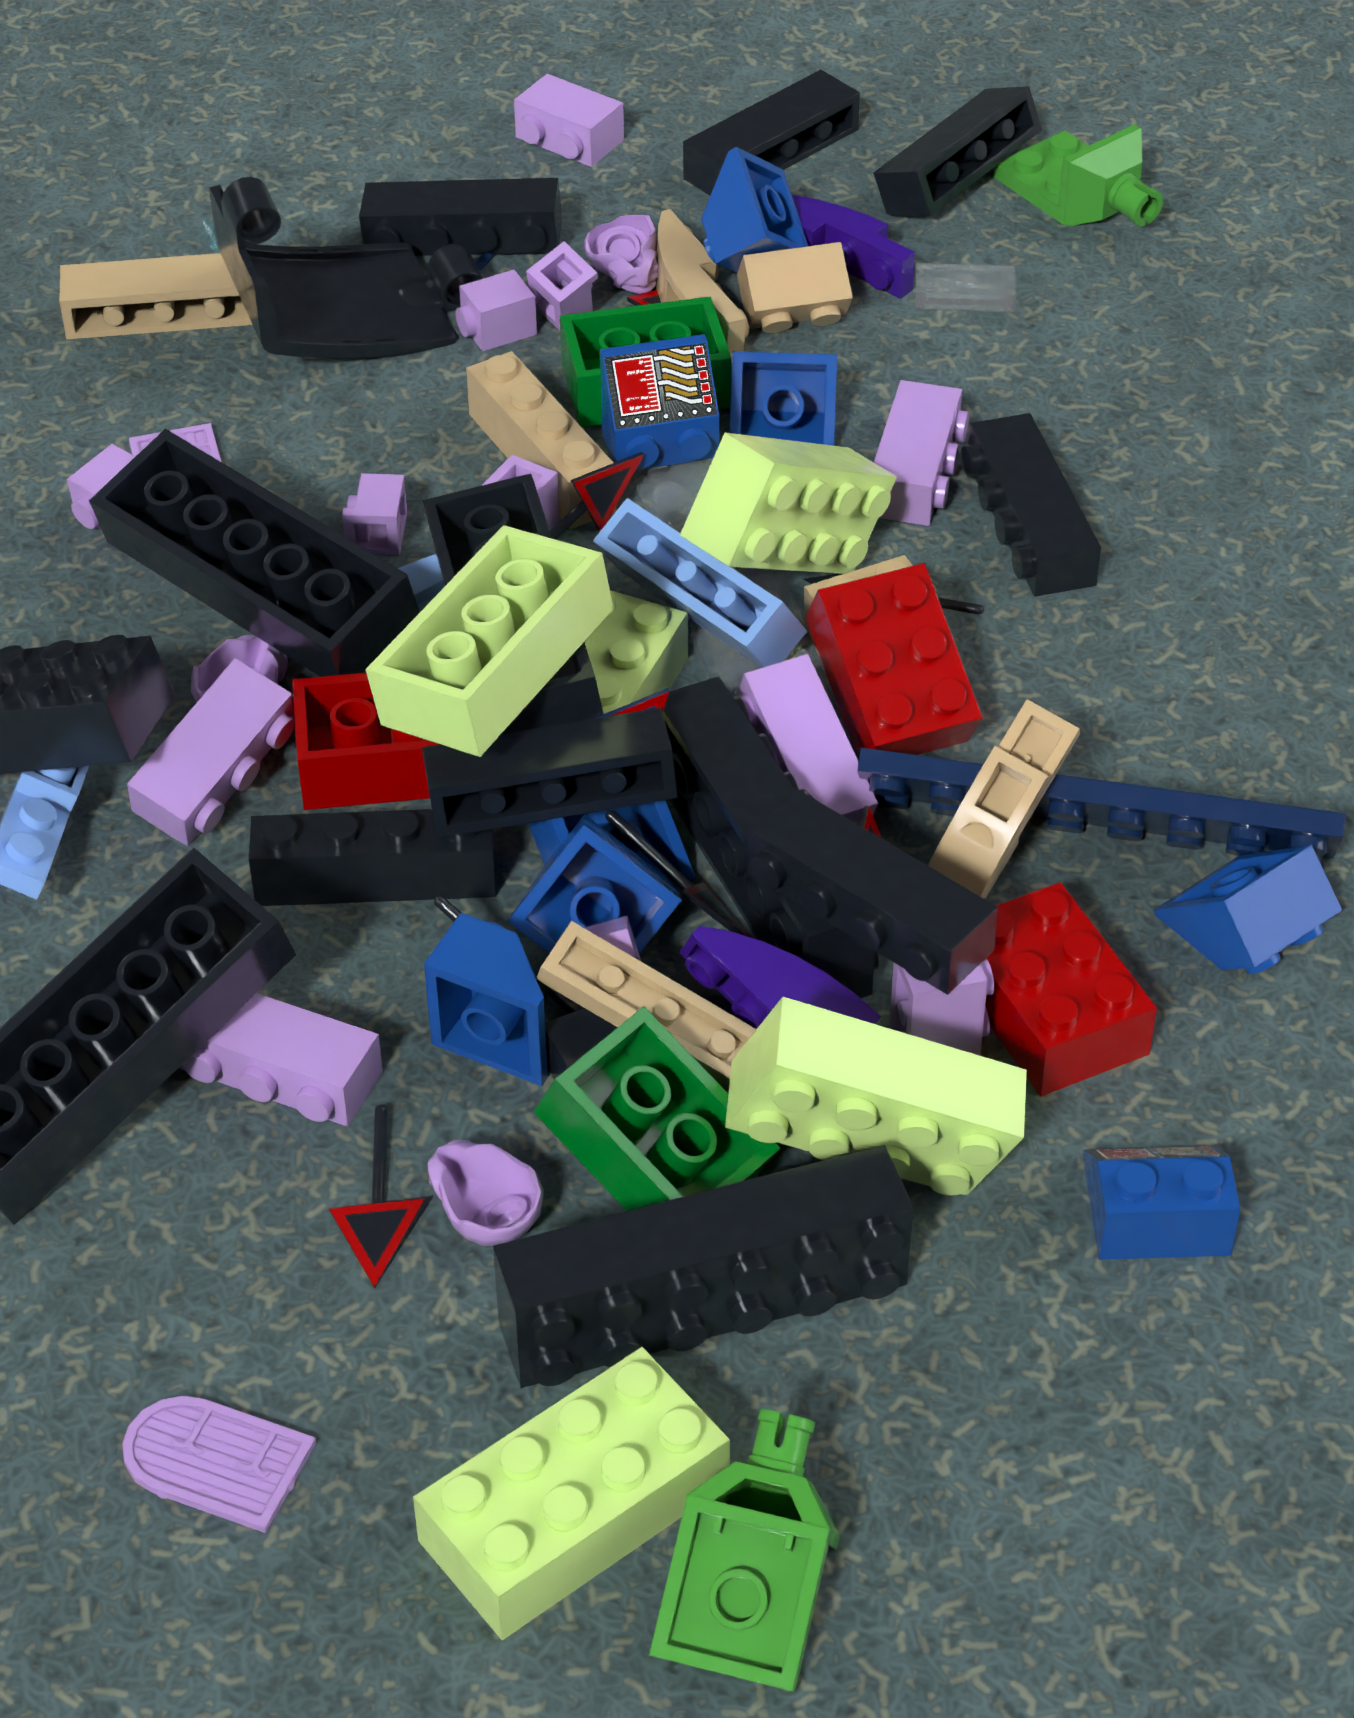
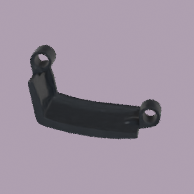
M242 177L233 181L224 192L221 185L209 187L217 247L263 349L268 353L313 358H370L419 353L456 343V335L444 312L461 307L460 285L483 279L469 250L463 245L450 244L438 249L430 258L429 263H427V275L424 274L411 245L405 242L323 247L258 245L270 240L277 234L281 226V217L265 183L258 178Z

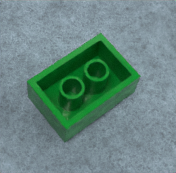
M711 296L560 315L561 364L578 424L581 427L602 425L600 349L705 334L708 343L718 409L731 408L732 358Z
M645 1006L555 1078L533 1111L626 1211L754 1179L780 1149L776 1143L759 1142L746 1133L725 1127L728 1093Z

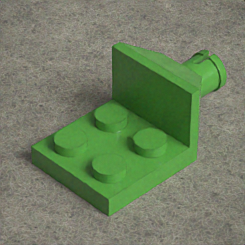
M1136 124L1089 146L1064 130L1005 158L994 167V178L1063 225L1075 226L1101 221L1121 212L1130 218L1133 223L1143 227L1145 226V221L1150 224L1155 220L1163 206L1162 193L1154 188H1150L1140 180L1142 169L1141 127Z
M760 1409L752 1454L748 1457L747 1464L735 1461L687 1494L649 1656L796 1692L828 1548L837 1549L840 1535L814 1484L803 1477L805 1471L803 1466L810 1435L814 1432L816 1422L789 1414L783 1443L780 1446L786 1417L782 1416V1413L778 1411Z

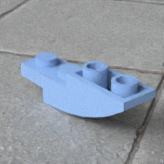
M89 766L20 772L0 821V885L37 900L45 884L66 823L78 798Z

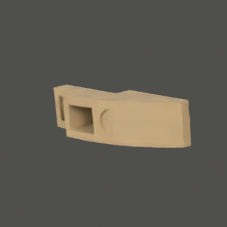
M671 209L662 211L658 224L656 250L658 263L656 290H658L661 303L711 296L731 358L733 351L744 352L745 338H747L749 333L748 320L745 313L735 306L723 292L721 286L715 282L719 276L718 264L711 260L705 247L693 235L691 229L685 226Z
M1026 699L998 747H993L928 866L985 899L1017 847L1021 832L1078 739L1080 728Z

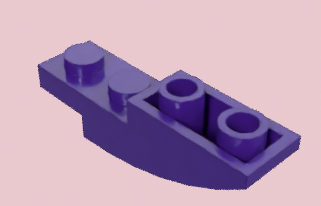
M792 195L808 246L841 242L847 273L869 283L875 289L883 290L899 299H902L913 290L915 252L888 239L887 223L840 205Z
M699 926L690 935L679 952L686 959L685 964L690 974L703 986L710 989L715 987L733 1004L731 1008L735 1017L755 1029L760 1026L782 997L876 1024L882 1017L854 992L824 971L796 955L751 937L731 931Z

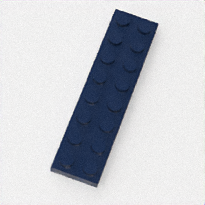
M861 748L857 772L860 779L868 781L870 785L869 791L874 793L878 802L877 806L906 809L908 800L931 803L930 811L932 813L954 816L983 764ZM1056 774L1031 817L1048 819L1047 827L1049 829L1070 833H1082L1084 824L1107 827L1106 835L1108 837L1135 842L1142 840L1143 833L1167 836L1166 844L1178 848L1198 850L1202 847V841L1226 844L1225 852L1236 856L1260 853L1262 849L1280 850L1312 845L1321 864L1322 857L1333 859L1343 838L1346 813Z

